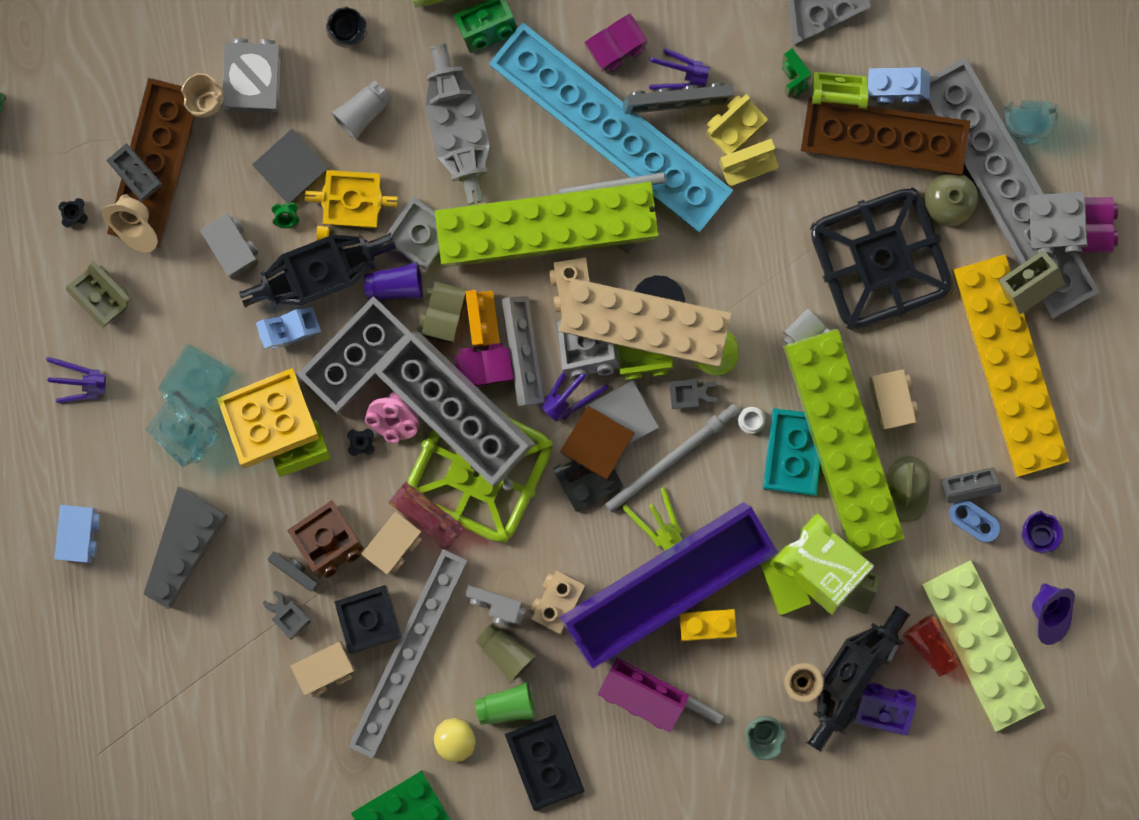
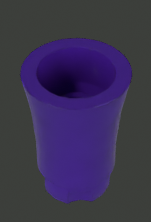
M415 262L402 267L364 274V288L367 300H370L373 296L379 301L388 299H423V283L419 263Z

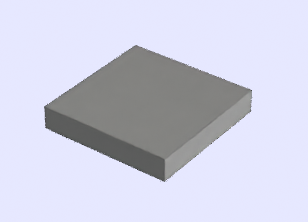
M412 196L388 231V233L391 232L394 240L388 241L386 244L395 242L397 247L395 250L414 263L418 262L421 268L428 271L440 254L435 211Z
M633 380L585 406V408L587 406L592 407L633 431L635 435L629 444L659 428Z

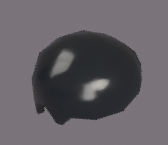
M349 7L338 8L327 19V35L334 45L342 48L355 47L367 35L366 19L355 9Z

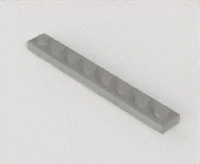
M442 549L402 633V638L399 639L348 746L349 748L372 759L374 758L466 566L467 560Z

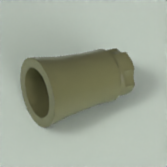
M495 623L489 625L475 641L483 648L482 651L497 665L510 683H513L537 657V655L514 640L506 631L500 630Z

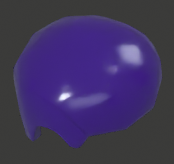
M1038 511L1029 515L1022 526L1021 537L1024 544L1031 551L1048 554L1059 547L1063 540V528L1056 516Z

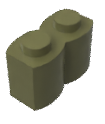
M435 282L433 288L428 287L425 303H429L427 314H421L418 329H422L424 337L454 344L467 289Z

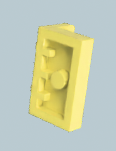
M748 94L742 98L739 95L736 96L727 105L729 110L723 116L718 113L707 124L710 128L706 134L725 155L734 153L768 121L763 113L750 101Z
M772 139L720 158L719 164L729 187L778 169L779 165L774 155L775 147Z

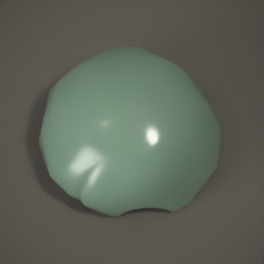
M759 716L747 725L744 741L748 751L759 760L769 761L782 753V745L786 740V734L778 720L772 716Z

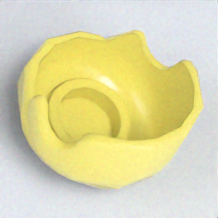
M451 718L444 720L437 726L434 734V745L436 751L443 759L453 763L464 761L472 755L475 749V735L466 721Z

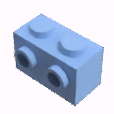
M922 67L869 69L868 96L876 100L878 104H893V101L916 104L919 103V100H929L930 73Z
M60 505L54 559L92 562V557H96L98 548L97 541H94L95 530H99L101 519L100 514H97L96 508Z

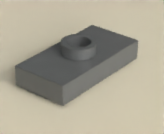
M127 143L106 160L142 203L163 186Z
M994 467L941 479L948 504L1002 492Z
M274 551L268 557V562L307 590L314 591L320 584L304 572L306 567L294 558L289 562Z

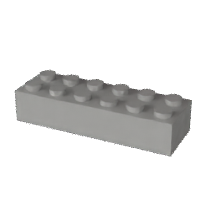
M410 332L375 371L396 394L491 485L500 484L535 445L518 426L420 332Z

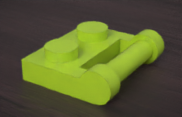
M813 71L812 104L820 105L821 102L858 105V108L867 109V76Z

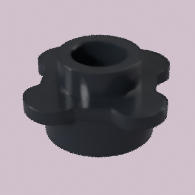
M76 198L74 201H63L59 204L58 209L63 217L61 223L64 227L69 228L72 224H85L88 221V216L83 208L85 206L84 200ZM74 210L76 214L71 215V211Z
M366 428L364 431L351 429L347 433V437L350 439L348 453L352 456H356L359 453L373 454L375 451V447L372 445L374 432L369 428ZM363 440L364 443L359 445L358 441Z

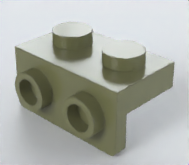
M95 261L90 263L87 270L66 287V291L102 328L123 313L131 300L125 288L117 285L110 278L109 272Z

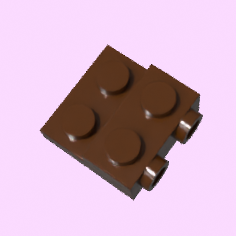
M333 500L287 530L311 570L319 579L323 576L324 578L334 576L338 572V566L345 561L347 563L356 561L361 556L360 551L365 549Z

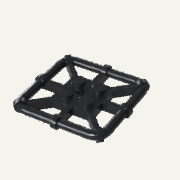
M913 187L911 189H899L866 202L863 199L858 201L855 206L820 218L816 223H812L809 228L814 248L824 272V276H822L824 283H828L839 316L843 323L847 325L846 328L851 331L853 328L863 329L897 316L899 318L907 316L906 313L941 301L948 295H952L954 291L952 276L939 243L941 238L939 234L936 235L924 200L917 193L918 190ZM905 199L894 225L876 231L870 211ZM913 203L926 239L907 245L900 227ZM862 215L869 234L851 240L826 227ZM822 236L849 247L854 265L834 271ZM929 246L942 281L916 270L910 252ZM882 251L883 255H889L890 259L886 260L885 266L875 262V258L878 257L877 252ZM858 272L864 290L851 315L838 278ZM913 277L938 290L903 303L896 282ZM888 286L895 306L859 318L870 292Z

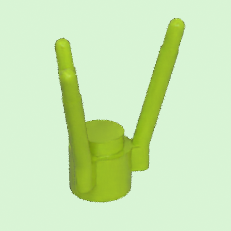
M663 487L661 488V493L671 524L664 523L653 504L649 506L660 526L656 530L658 536L626 504H622L621 508L653 540L656 547L661 545L665 551L683 540L680 535L683 531L677 523L667 491Z

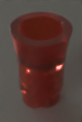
M934 614L919 620L903 634V637L915 647L939 677L954 670L961 662Z

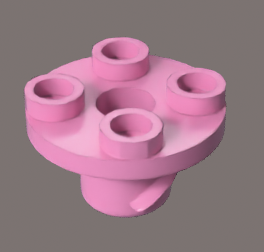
M392 392L387 398L377 399L369 405L365 423L374 431L384 436L387 442L398 443L399 440L409 439L416 435L420 426V418L398 394Z

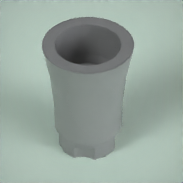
M373 81L368 87L365 86L355 96L330 112L336 123L356 141L374 118L385 109V106L391 101V97L378 82Z

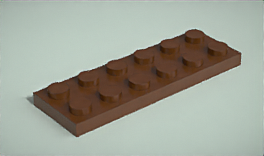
M148 78L130 147L163 184L143 202L149 213L148 224L157 235V247L161 248L195 116L184 106V96L181 92L182 86ZM121 179L115 203L124 194L140 201ZM109 226L107 234L119 237L116 234V232Z
M809 97L801 152L962 175L971 121L867 106V109L858 108V105L827 102H821L820 105L812 104V98Z

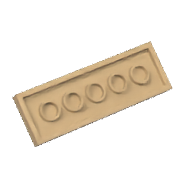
M571 278L559 332L720 367L731 313Z

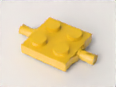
M326 170V182L322 192L306 190L305 202H321L323 207V225L377 229L378 214L381 207L397 208L398 196H382L380 190L381 174Z

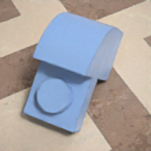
M313 307L296 309L280 317L263 319L256 323L264 349L271 347L276 349L287 346L321 332Z

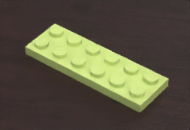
M970 560L921 584L994 731L997 732L1045 708L972 561Z

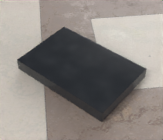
M556 714L504 734L533 811L585 792Z

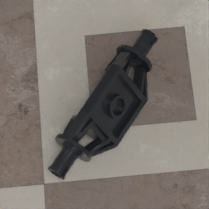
M390 232L369 242L364 239L362 233L358 234V236L330 235L281 254L266 272H260L262 277L261 284L239 291L240 298L252 295L251 298L243 300L242 303L245 308L265 299L271 300L274 308L278 304L304 305L353 286L370 267L375 269L373 262L375 256L397 249L395 242L383 245L388 241L394 240ZM361 243V245L343 249V247ZM284 270V273H282V274L276 276L275 278L269 280L271 277L275 276L276 274H278V273H280L281 271Z
M895 606L883 626L872 623L870 625L872 628L845 640L822 676L823 688L817 696V712L813 713L814 716L819 718L820 724L809 741H807V744L822 752V749L834 732L837 733L839 731L843 735L847 733L845 731L846 727L858 713L853 706L861 697L863 690L876 674L880 664L883 662L889 665L898 647L904 645L898 639L899 636L897 634L908 617H910L908 612ZM880 636L883 637V638H882L876 645H874L871 649L866 646L867 644H869L870 642L874 641V640L877 639L878 637H880ZM831 699L836 702L832 718L828 716Z

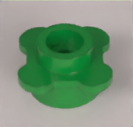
M293 202L282 205L274 204L271 207V211L274 213L273 224L283 229L297 225L299 223V217L296 214L298 205Z

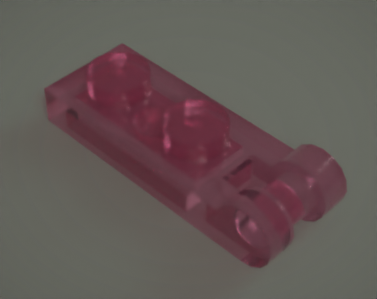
M406 481L388 502L436 540L437 545L442 549H448L453 544L454 539L463 533V527L458 521Z

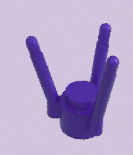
M667 48L663 50L665 54L689 65L684 66L654 57L650 58L652 63L685 72L684 80L689 81V83L649 85L650 90L662 88L679 90L690 85L706 86L709 66H704L703 62L692 60Z
M52 357L46 358L47 362L88 375H83L82 380L49 377L47 379L49 383L82 386V392H87L85 394L57 398V403L86 399L97 400L98 395L104 396L106 374H100V370L88 369Z
M562 372L550 393L544 398L546 403L541 408L556 422L561 417L566 420L573 412L608 390V386L604 385L566 409L570 405L566 399L580 385L586 375L582 373L560 396L559 394L556 395L566 378L565 373Z

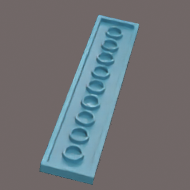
M523 22L489 63L492 69L629 178L665 172L667 182L652 185L653 197L698 233L702 231L733 192L729 186L637 113L624 114L623 102Z

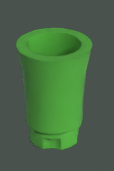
M528 682L501 692L485 695L484 698L475 699L476 713L480 725L536 719L534 701Z

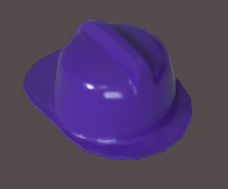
M1046 583L1041 585L1039 593L1032 602V611L1038 619L1037 631L1041 643L1053 645L1059 642L1068 632L1075 601L1073 590L1069 588L1060 589Z

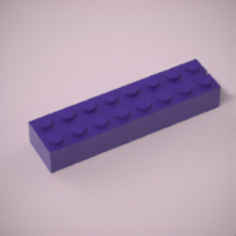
M742 502L559 618L570 637L575 641L574 643L585 662L594 669L772 557L778 551L753 508L747 503Z

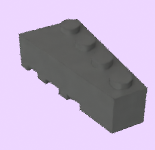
M178 486L143 594L163 607L171 608L228 515Z

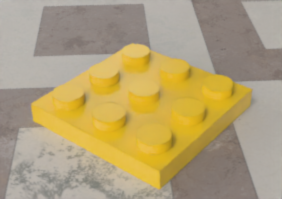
M293 368L217 398L237 457L243 469L319 439Z

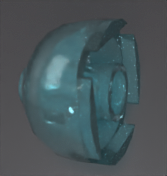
M1024 100L1020 106L1014 107V102L1006 103L1004 105L1005 126L1014 137L1021 138L1023 144H1038L1039 139L1046 138L1053 133L1058 120V104L1052 107V102Z

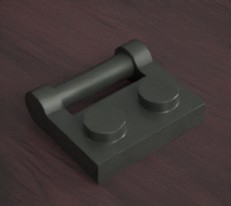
M571 461L563 466L559 464L553 468L575 512L623 487L615 469L608 480L591 472L569 483L566 476L583 468V466Z

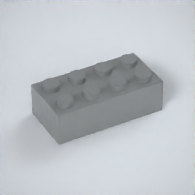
M373 296L297 375L337 414H340L377 376L375 371L408 336L410 331Z

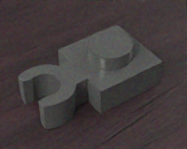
M697 379L669 382L671 409L699 407L698 399H703L708 403L718 400L717 397H709L706 394L707 388L716 387L715 382H707L702 387H697Z
M275 590L273 593L278 598L277 604L272 606L264 600L263 605L268 611L277 613L272 618L273 622L292 640L311 621L293 601L285 605L283 595Z

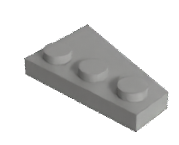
M787 0L793 45L870 8V0Z

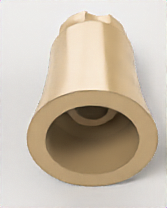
M796 664L788 670L785 676V689L793 699L800 702H808L815 699L821 693L823 677L820 671L811 664ZM799 677L807 679L805 687L798 686L797 680Z

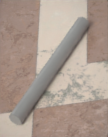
M665 172L562 188L559 189V194L646 182L657 185L666 183L667 179Z

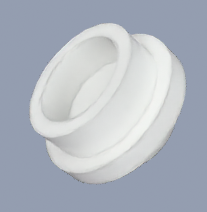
M756 407L745 408L738 418L740 428L748 434L760 432L766 421L764 413Z

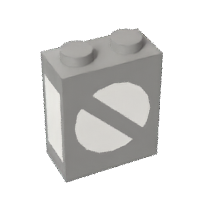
M233 38L232 42H225L223 70L224 101L222 103V108L225 111L279 113L282 53L279 44H275L274 40L261 39L259 43H248V40L243 38Z

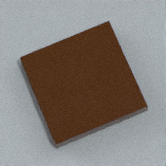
M587 406L560 453L603 479L608 480L635 433L592 407Z

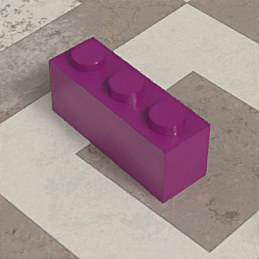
M616 657L597 694L607 702L616 704L627 710L630 714L639 716L652 723L655 727L669 733L672 731L689 697V694Z

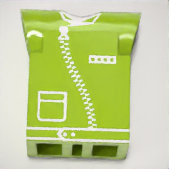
M815 514L801 529L798 541L785 546L770 562L776 571L794 579L804 591L831 615L861 585L873 568V565L838 535L833 534L827 522L819 514Z

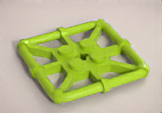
M509 418L531 440L538 443L525 456L539 451L541 453L525 487L513 482L512 489L520 492L521 495L505 529L494 502L504 481L502 480L500 484L491 485L481 475L475 477L473 475L474 470L471 469L472 466L458 452L453 454L436 446L440 435L433 428L427 440L422 442L421 446L423 449L407 481L406 492H404L405 498L409 499L417 507L449 521V525L454 527L458 525L490 541L505 544L509 542L508 539L516 532L531 498H535L537 493L535 489L550 459L552 446H554L552 439L549 440L543 433ZM433 452L452 460L445 478L417 488ZM445 485L464 492L455 512L420 496V494ZM470 496L488 503L497 531L462 516Z

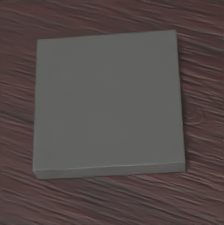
M293 129L286 133L252 164L287 204L298 198L326 173V170H329Z

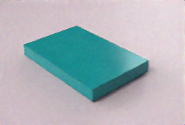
M773 408L762 489L817 496L821 464L805 414L800 411Z

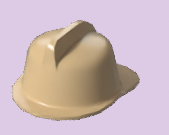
M124 194L115 204L108 205L103 209L102 216L104 221L127 246L143 253L152 252L157 247V235L148 224L149 213L143 203Z

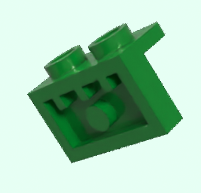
M486 0L453 15L469 53L482 50L502 39H507L517 30L515 19L506 0Z
M792 47L783 54V66L781 67L787 78L791 81L785 88L787 97L791 94L797 97L807 90L811 78L810 71Z

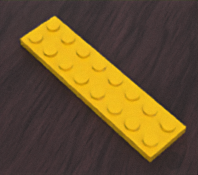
M1006 254L952 270L1015 477L1069 462L1024 313L1019 315L1010 304L998 281L1011 272Z

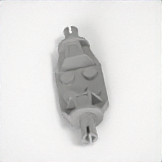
M439 44L441 56H439L437 45L430 47L435 71L426 76L429 85L425 109L437 158L451 174V181L463 182L467 205L475 204L473 193L476 195L477 203H481L484 201L478 178L488 173L486 162L490 144L478 94L462 74L464 72L463 68L451 66L447 44ZM475 153L477 155L478 168H476ZM454 158H455V161H456V163H457V166H458L460 172H458V170H457V167H456V165H455V163H454V160H453Z

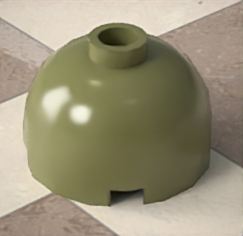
M943 173L935 177L927 186L924 202L930 218L937 224L946 227L958 226L967 222L975 213L979 203L978 191L974 183L967 176Z

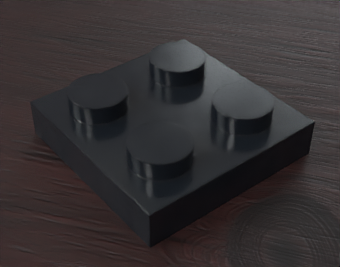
M383 585L334 601L349 654L402 638L388 586Z

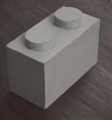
M227 213L200 229V232L227 276L232 279L258 263L255 255L259 252L251 240L246 242L241 232L244 231V228L238 218L234 217L232 219Z

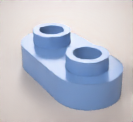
M963 500L954 502L950 506L949 518L951 522L978 541L990 542L999 535L1000 525L997 519L972 502ZM960 508L965 509L967 512V516L964 519L959 518L957 515ZM984 523L990 528L987 534H983L980 530L981 525Z

